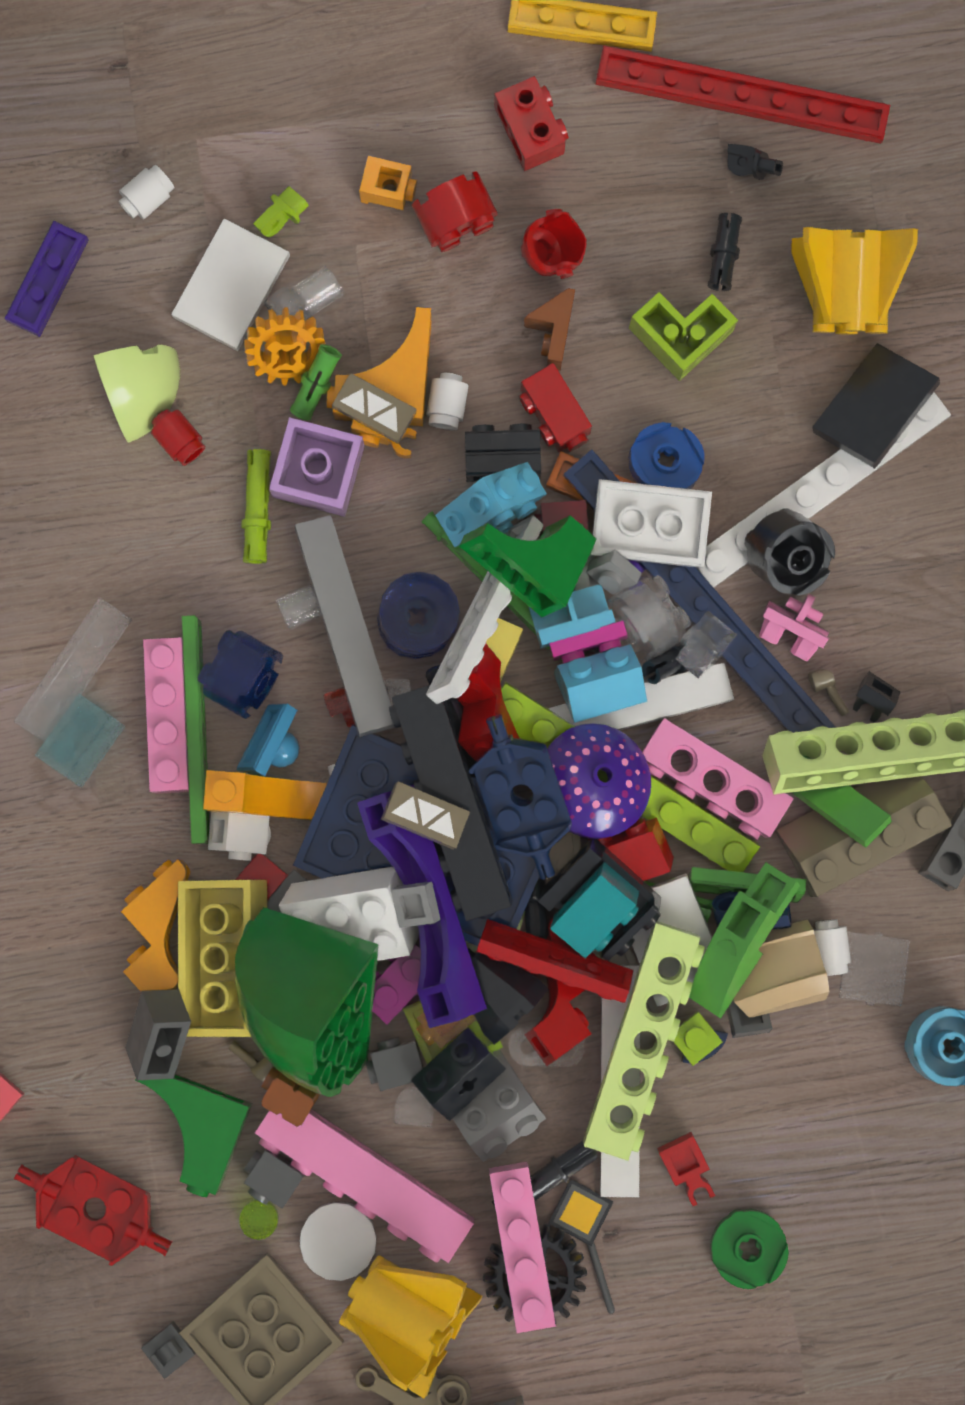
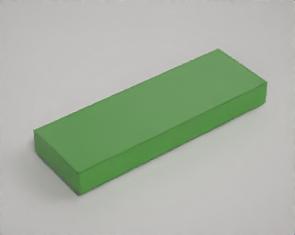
M849 785L791 792L865 848L891 823V815Z
M692 867L688 874L694 892L722 894L729 891H742L746 893L757 876L754 873ZM793 878L801 886L790 902L798 903L805 894L806 879Z

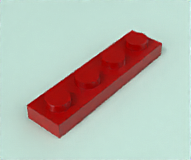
M489 919L486 921L476 952L485 954L492 960L505 961L522 967L527 972L542 974L559 980L564 985L579 987L596 993L604 999L616 1000L625 1003L634 972L632 969L592 955H588L585 959L572 948Z

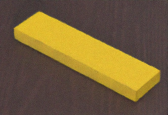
M511 0L507 32L652 52L657 12L573 0Z

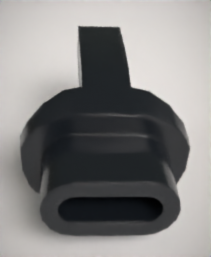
M728 144L727 162L728 168L733 174L740 177L753 175L758 180H763L766 174L781 175L783 170L782 161L770 159L767 153L751 146Z

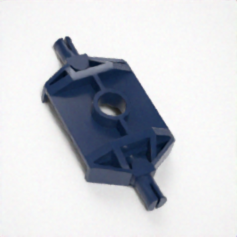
M502 715L491 716L486 719V723L493 739L492 746L472 764L469 773H474L498 840L495 848L500 851L527 857L531 856L534 859L539 878L545 879L546 875L547 878L555 875V871L548 853L570 831L572 821L548 749L543 743L513 738L512 734H507ZM519 784L528 786L533 792V799L530 801L517 799L513 793V787Z

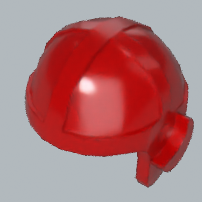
M562 209L546 210L545 217L535 220L525 230L521 253L529 267L541 276L557 275L561 279L573 276V270L581 264L586 251L587 239L569 212H563Z

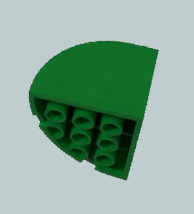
M263 907L254 921L249 920L247 922L235 956L236 992L245 1025L260 1051L278 1071L308 1090L326 1097H333L341 1093L343 1084L350 1085L368 1061L379 944Z

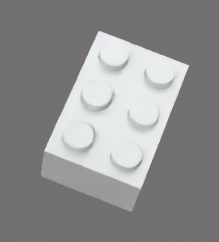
M394 867L292 883L279 904L281 913L379 944L377 961L410 956L419 937L418 926L399 928L391 890L403 885Z

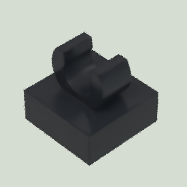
M869 671L860 683L856 694L858 697L855 700L853 710L857 712L863 704H870L875 709L870 717V721L874 723L881 717L882 713L889 716L897 705L901 691Z

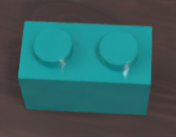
M603 862L554 914L550 929L586 959L594 949L600 952L606 947L613 937L611 931L619 923L624 926L635 916L639 909L636 906L639 891L608 864Z

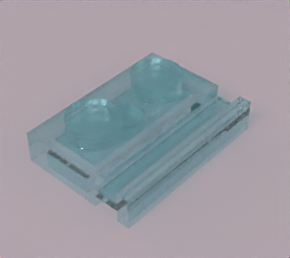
M78 694L35 756L67 777L77 786L83 787L126 726L83 695Z

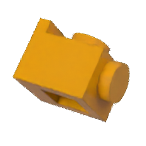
M368 156L359 189L361 203L368 204L370 202L404 210L406 201L413 202L417 188V180L411 179V165ZM388 184H393L397 189L394 192L386 190L384 187Z

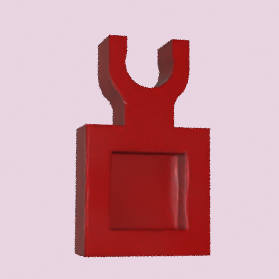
M692 1132L657 1148L674 1185L677 1186L686 1181V1193L692 1206L697 1205L693 1193L699 1187L705 1188L710 1198L715 1196L709 1181L700 1176V1174L710 1169Z

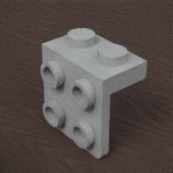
M500 1049L493 1053L506 1067V1070L453 1118L469 1146L483 1162L489 1158L501 1155L509 1144L521 1136L533 1133L539 1124L546 1119Z

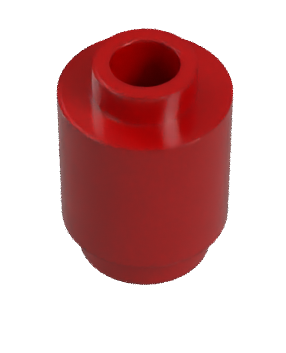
M166 409L152 421L154 427L151 430V435L172 460L179 461L182 466L194 461L205 450V445L201 442L202 436L180 410L171 412L169 409Z

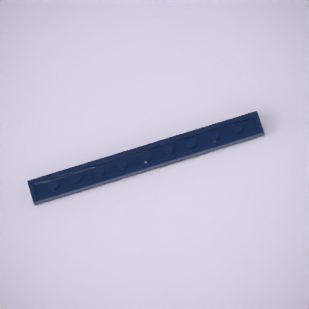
M592 449L563 474L564 478L586 500V503L594 512L599 479L620 481ZM638 561L786 731H791L792 733L810 731L821 726L836 728L696 567Z

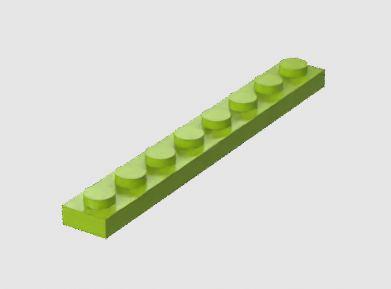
M506 681L501 687L505 706L521 739L543 743L548 748L551 742L560 734L575 727ZM598 770L597 776L599 780L607 782V773L603 770ZM651 775L650 798L642 816L648 820L657 817L663 830L724 869L744 872L759 850L760 845Z

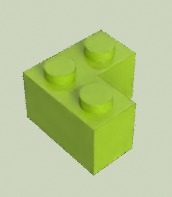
M658 292L631 317L629 329L678 381H681L734 331L738 319L713 294L684 318Z

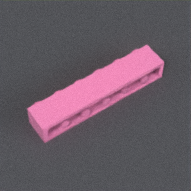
M312 1109L303 1124L298 1127L284 1120L281 1113L276 1115L269 1111L255 1132L256 1135L261 1137L259 1144L276 1155L282 1151L293 1159L290 1164L306 1176H310L313 1172L325 1180L323 1183L325 1189L337 1197L342 1198L346 1194L357 1203L354 1207L368 1218L374 1219L377 1215L388 1222L387 1229L393 1235L403 1241L410 1237L421 1245L419 1251L434 1262L438 1263L440 1259H443L449 1263L474 1225V1218Z

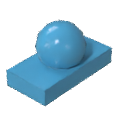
M269 704L237 766V771L265 777L270 765L282 768L294 763L298 758L300 748L298 740L287 731L297 709L289 704Z

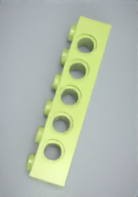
M965 709L953 714L937 715L930 713L919 718L903 720L900 718H890L878 723L865 724L863 722H855L844 727L828 728L821 726L810 731L794 733L791 731H781L774 735H769L762 756L773 795L965 771Z
M659 921L652 926L583 1138L585 1147L627 1161L631 1151L638 1153L645 1130L639 1128L643 1114L650 1116L656 1100L657 1093L651 1092L655 1077L662 1079L668 1063L669 1056L663 1055L667 1040L674 1042L681 1020L675 1018L679 1003L686 1005L693 983L687 981L691 966L698 968L704 952V946L699 944L700 936L698 934ZM666 957L676 958L680 963L679 971L671 977L661 975L658 971V965L662 959ZM654 994L665 996L668 999L667 1008L661 1013L650 1012L646 1008V1002L650 996ZM642 1031H649L656 1036L654 1046L648 1050H641L634 1044L636 1035ZM631 1068L639 1069L644 1074L642 1083L635 1087L626 1085L622 1080L624 1072ZM624 1105L631 1109L632 1116L627 1122L617 1123L612 1120L610 1113L616 1106Z

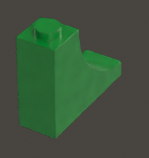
M569 515L547 526L540 538L535 541L510 537L489 523H486L465 534L459 547L539 616L544 617L567 606L597 538L585 529L580 522Z
M175 1074L174 1079L138 1080L137 1082L155 1091L168 1104L179 1123L184 1142V1163L179 1182L187 1184L186 1190L192 1194L201 1197H208L209 1193L216 1195L222 1186L253 1103Z

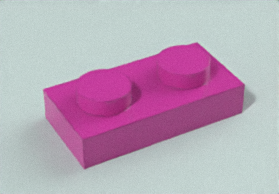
M622 620L602 626L594 631L549 643L554 661L562 659L564 664L578 658H585L584 652L599 648L600 653L612 648L622 647L621 641L627 639V631Z

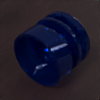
M425 572L404 574L393 581L382 595L377 617L381 638L389 649L401 657L416 660L433 656L444 649L457 628L460 614L457 596L447 582L434 574ZM409 612L415 615L420 612L424 613L425 616L422 621L424 626L416 623L414 626L409 624L411 618Z

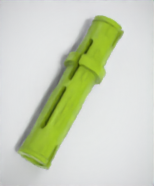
M264 449L247 451L245 519L241 521V528L244 529L245 537L243 562L250 564L267 563L268 531L271 530V521L268 520L271 451Z

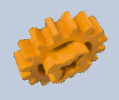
M284 307L282 315H276L272 309L268 310L269 319L264 320L257 316L255 318L256 328H247V339L244 340L248 366H254L257 377L267 373L268 383H272L277 377L281 378L283 386L287 385L288 378H294L299 384L301 383V375L305 371H309L318 353L319 346L326 344L323 329L317 328L314 317L308 318L305 321L303 310H299L295 316L290 315L288 307ZM263 341H265V351L262 352L260 348ZM309 341V349L307 352H305L304 350H306V343Z

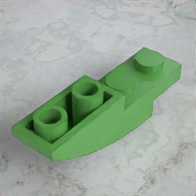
M765 862L746 893L738 892L717 927L693 980L689 995L690 999L721 1019L763 955L759 951L763 942L801 886L796 880Z

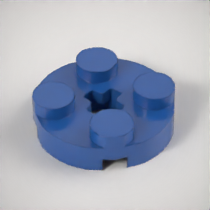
M665 422L656 423L643 429L635 439L628 456L629 469L634 480L638 484L683 489L693 488L702 473L705 457L703 447L695 434L684 427L681 430L677 427H671L672 423ZM664 452L667 457L673 455L675 460L672 463V467L663 466L658 462L660 460V453Z

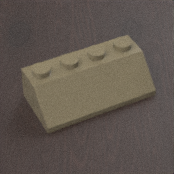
M922 776L864 783L854 788L891 815V823L866 848L815 810L775 830L800 878L806 879V890L810 897H819L952 826L935 792Z

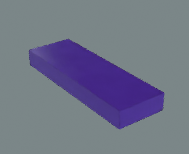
M56 221L52 222L4 318L8 323L41 337L89 241L88 237Z

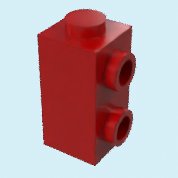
M554 363L521 381L522 394L518 396L525 411L529 415L535 413L540 421L541 426L538 427V430H540V435L548 447L554 444L558 453L568 448L569 452H572L589 441L587 436L591 433L592 425Z

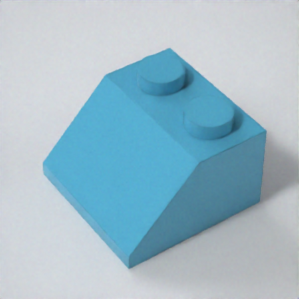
M631 644L557 665L554 671L555 679L574 723L647 702L642 667Z

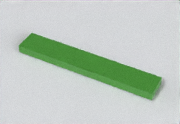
M195 615L182 616L191 844L197 845L208 844L210 811L203 809L208 762L202 623Z

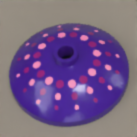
M592 723L572 727L551 742L547 749L572 821L569 832L593 839L612 837L630 828L641 817L650 798L651 774L643 752L629 736L616 728ZM598 770H603L607 773V782L599 780L597 776Z

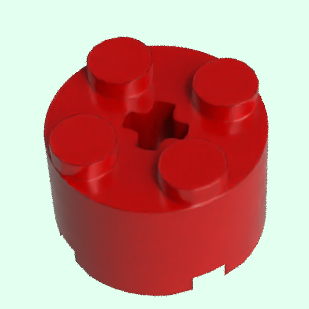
M477 171L472 172V180L467 181L463 174L431 189L426 193L429 200L422 205L418 199L412 203V208L431 247L438 246L441 253L461 244V236L471 231L474 236H479L494 227V218L498 214Z

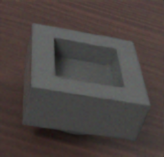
M734 999L727 1008L732 1038L770 1033L772 1030L769 1013L748 1017L735 1004Z

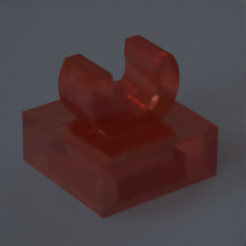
M344 687L323 695L331 717L342 713L348 728L355 724Z

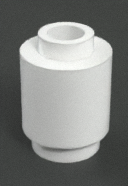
M154 165L149 170L147 168L143 169L119 190L123 198L118 202L132 219L138 215L144 220L170 198L169 192L175 187L165 173L157 165Z
M441 373L440 378L432 379L426 415L429 416L428 424L430 426L446 430L458 429L459 422L463 421L469 387L468 384L462 382V376L453 373Z
M838 919L815 922L816 929H814V935L827 976L848 973L847 964L851 963L847 927L839 926Z

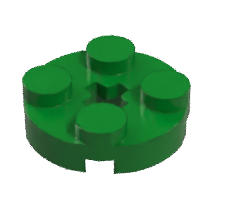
M733 1210L717 1224L710 1241L711 1259L720 1275L730 1284L742 1289H755L758 1286L775 1281L785 1269L788 1261L789 1250L783 1230L770 1215L760 1210ZM750 1238L755 1239V1246L759 1249L757 1256L750 1254L748 1259L741 1257L743 1254L742 1249L739 1248L741 1242H748Z

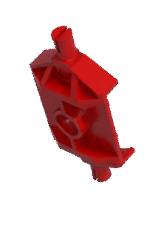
M77 1155L68 1159L49 1174L43 1173L41 1175L25 1167L23 1164L19 1167L14 1180L22 1182L33 1188L36 1192V1228L44 1227L110 1261L108 1264L110 1266L116 1264L139 1246H147L166 1256L173 1241L153 1232L154 1228L151 1227V1196L149 1192ZM90 1198H99L104 1202L106 1212L102 1218H92L86 1212V1203Z

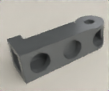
M965 799L951 820L952 826L945 830L928 860H925L918 872L946 891L957 889L965 875Z

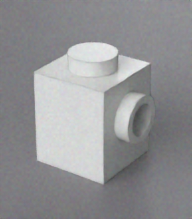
M211 812L208 850L229 852L228 859L251 861L252 853L266 854L267 845L271 837L269 816Z

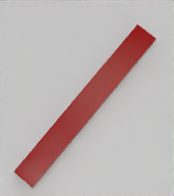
M603 45L595 84L879 144L884 140L890 104Z

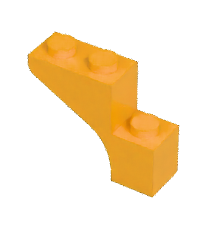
M170 859L165 861L154 871L152 875L156 879L146 889L140 885L124 899L128 905L121 913L151 945L148 949L142 945L126 960L130 966L123 971L141 992L147 990H175L178 987V966L172 957L169 940L178 913V881H188L191 873L189 866L180 859H177L174 863Z

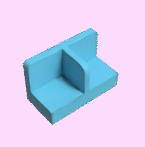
M601 585L573 591L566 607L544 617L539 616L529 607L540 649L550 646L549 643L616 623L612 609H608Z

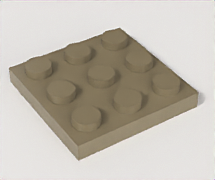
M269 1253L263 1256L179 1332L182 1338L240 1405H275L344 1342L341 1336Z

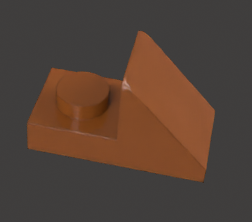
M570 288L528 314L524 319V327L552 332V334H544L541 356H547V366L554 363L559 371H561L575 289Z

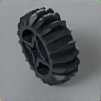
M545 1222L540 1237L549 1288L555 1290L557 1287L562 1288L559 1294L551 1300L553 1312L559 1311L564 1318H568L570 1312L565 1303L568 1302L573 1306L580 1304L579 1298L572 1291L585 1292L586 1285L581 1281L575 1280V1278L587 1276V1269L581 1266L574 1267V1265L584 1260L582 1252L570 1254L577 1245L573 1238L567 1240L564 1244L561 1243L565 1235V1231L562 1228H559L553 1237L549 1236L551 1225ZM492 1243L490 1250L498 1258H485L484 1265L495 1271L484 1273L483 1281L495 1283V1285L486 1289V1296L489 1298L500 1295L493 1304V1308L495 1311H499L508 1306L505 1320L510 1322L514 1315L510 1293L506 1289L502 1274L506 1273L501 1246ZM548 1247L556 1251L564 1260L567 1267V1276L558 1275L557 1271L547 1267L546 1253Z

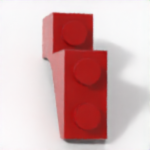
M486 643L482 649L484 651L482 660L473 668L468 678L470 680L469 687L457 698L463 705L458 742L474 761L492 746L493 739L486 723V719L491 716L496 717V715L501 714L507 734H512L513 738L520 739L507 711L501 692V661Z
M552 918L547 923L548 937L546 940L572 948L550 929ZM591 952V953L589 954V955H592V956L597 957L593 952ZM546 976L549 989V1002L546 1012L538 1024L524 1035L545 1065L548 1066L592 1033L587 1028L589 1022L583 1012L577 1007L573 1008L569 1003L585 991V989L564 985L559 980Z

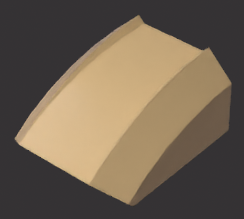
M808 920L792 923V926L789 928L771 930L759 949L763 955L734 997V1002L748 1017H756L827 999L830 992L827 972L825 971L814 935V929Z

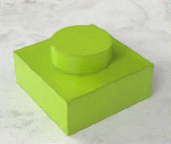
M698 1011L679 1026L674 1040V1044L692 1066L723 1043Z

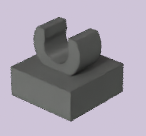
M174 1321L141 1347L164 1379L196 1354L179 1334L181 1330Z

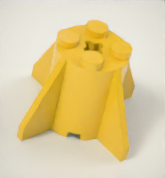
M803 227V237L792 238L791 254L813 310V332H835L838 335H856L862 331L871 334L888 333V310L916 249L918 229L852 232V230Z
M378 1255L371 1264L366 1279L359 1276L352 1284L348 1297L353 1299V1301L343 1312L339 1324L361 1338L393 1384L404 1391L409 1388L424 1399L428 1395L437 1367L448 1352L445 1350L451 1338L455 1340L462 1323L481 1302L482 1295L467 1288V1283L453 1275L401 1268L383 1256Z

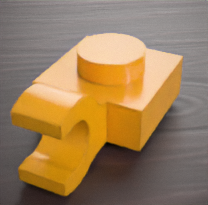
M353 420L351 425L352 434L362 436L364 445L378 448L379 443L384 445L390 444L396 455L405 459L411 458V450L402 448L399 444ZM407 428L402 439L408 437L416 440L417 432Z

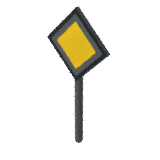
M570 1179L571 1182L567 1184L548 1223L558 1229L562 1228L566 1233L587 1244L609 1314H613L615 1308L594 1244V1240L613 1201L601 1197L600 1194Z

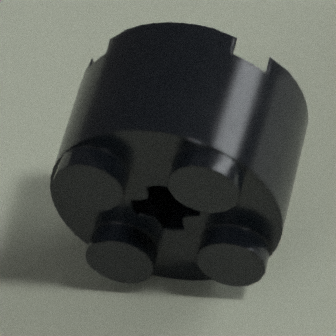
M783 508L780 511L769 514L745 537L744 544L747 548V560L750 568L758 577L781 593L794 594L796 596L811 593L825 582L831 572L828 570L831 558H835V546L831 536L822 527L791 509Z

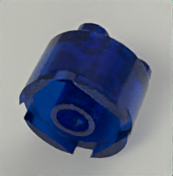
M227 630L218 643L217 649L220 651L212 663L208 662L202 668L198 682L204 685L203 694L205 697L238 716L247 719L251 716L247 710L250 707L257 710L272 690L279 675L273 668L276 661L282 664L283 654L242 630L236 633Z

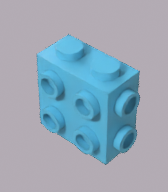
M525 462L482 477L435 516L453 546L457 547L460 545L465 534L486 523H489L505 534L514 527L511 523L512 520L516 517L520 520L537 510L535 503L547 493L541 485L538 475L532 470L529 463Z

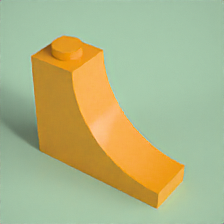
M416 307L413 325L407 338L389 359L372 369L354 374L416 408L417 412L409 426H423L432 323L431 308ZM335 375V386H330L327 391V408L333 409L332 404L349 375ZM333 409L332 412L335 420L353 421L350 417Z
M206 770L203 809L210 812H231L276 818L312 820L327 783L271 778L239 772Z

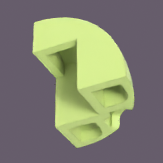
M157 345L144 351L140 350L138 346H130L93 355L109 402L127 442L137 440L149 433L154 427L152 424L154 418L162 411L170 410L176 398L180 380L177 351L166 345Z

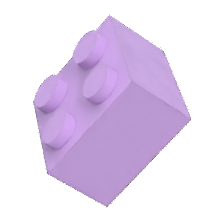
M289 417L269 488L273 498L345 517L365 447L363 437Z

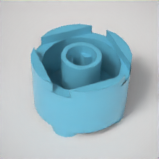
M938 1006L924 1011L912 1022L907 1032L904 1047L910 1063L920 1075L928 1080L944 1086L965 1085V1011L946 1006ZM945 1039L952 1040L951 1046L954 1050L951 1054L943 1052L945 1049L943 1045Z

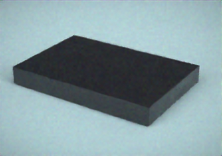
M877 343L812 426L813 433L875 469L939 386L940 378Z

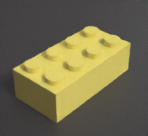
M267 880L178 881V989L191 1019L187 1037H251L241 1014L237 998L235 956L247 922L249 920L254 921L263 907L267 908Z

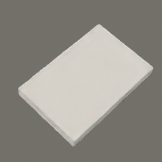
M223 219L171 314L172 317L238 351L247 336V328L252 327L255 318L258 316L288 261L290 253L248 230Z
M599 479L593 536L597 540L590 556L600 557L616 550L627 560L704 568L712 492Z
M687 873L650 886L662 897L659 910L661 916L657 921L698 934L700 936L699 944L704 946L703 958L712 935ZM652 927L647 931L641 928L633 936L635 941L632 946L639 963H641ZM666 957L658 965L659 973L665 977L674 976L680 968L679 961L674 957ZM691 966L687 981L693 983L698 968ZM661 994L653 995L657 1007L668 1003V999Z

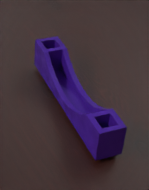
M390 791L360 801L357 804L369 841L383 853L394 867L403 885L432 881L440 920L434 924L418 926L421 965L417 988L428 1026L432 1028L459 1021L485 1010L487 1007L434 842L381 820L392 792Z

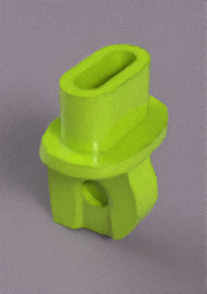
M288 186L279 196L275 194L270 196L274 204L253 224L264 236L272 237L283 228L289 219L298 224L301 221L299 215L309 205L302 196Z

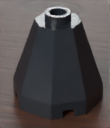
M468 948L487 1009L473 1015L483 1034L495 1045L519 1023L518 1020L524 1014L527 1015L549 989L533 974L508 962L492 960L487 955L476 951L473 952Z

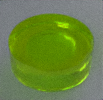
M256 1199L250 1201L243 1208L239 1218L243 1233L249 1238L256 1240L269 1237L275 1231L279 1222V1214L276 1207L270 1201L266 1205Z

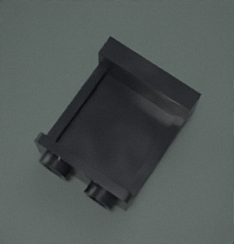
M591 838L542 888L538 902L549 912L554 907L559 910L603 862L608 864L639 891L636 905L639 908L637 913L626 925L623 926L619 923L611 931L613 937L602 951L601 957L609 961L615 954L620 957L629 950L635 941L633 936L641 928L647 931L657 922L661 916L659 910L662 897L600 841Z

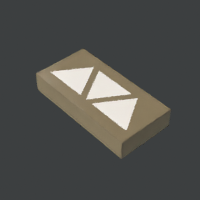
M352 373L349 374L332 404L333 409L399 444L417 412L416 408Z
M398 781L394 784L381 820L450 849H456L470 812Z

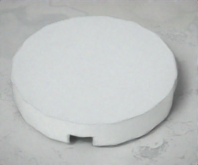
M333 1202L321 1205L309 1215L301 1230L300 1249L305 1263L314 1273L327 1280L343 1281L356 1277L368 1267L375 1254L376 1233L373 1221L354 1207L355 1205L350 1202Z

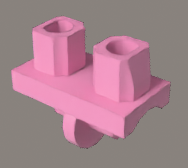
M808 594L803 603L791 596L787 600L785 606L794 610L797 614L769 601L763 612L764 620L759 636L777 645L785 629L798 635L790 652L802 660L808 661L817 651L818 647L824 648L829 639L827 637L829 632L805 620V617L819 623L823 616V613L811 607L815 597Z

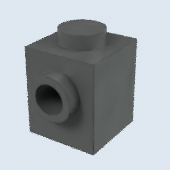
M399 1037L377 1042L378 1050L372 1051V1060L366 1062L371 1084L378 1083L380 1091L413 1083L411 1079L424 1068L416 1039L400 1043Z
M267 1149L262 1154L256 1150L244 1168V1171L249 1173L244 1184L250 1187L248 1193L259 1202L267 1205L271 1201L283 1209L304 1177V1174L295 1169L290 1164L292 1161L282 1154L276 1155Z

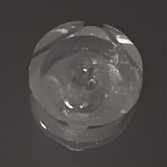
M659 575L653 578L643 576L636 585L627 587L606 600L608 609L613 607L615 611V622L622 620L624 622L627 639L622 641L625 645L631 644L635 654L641 652L645 655L641 660L643 663L662 655L685 640L686 628L691 626V621L686 612L680 606L676 608L668 597L670 590L666 582Z

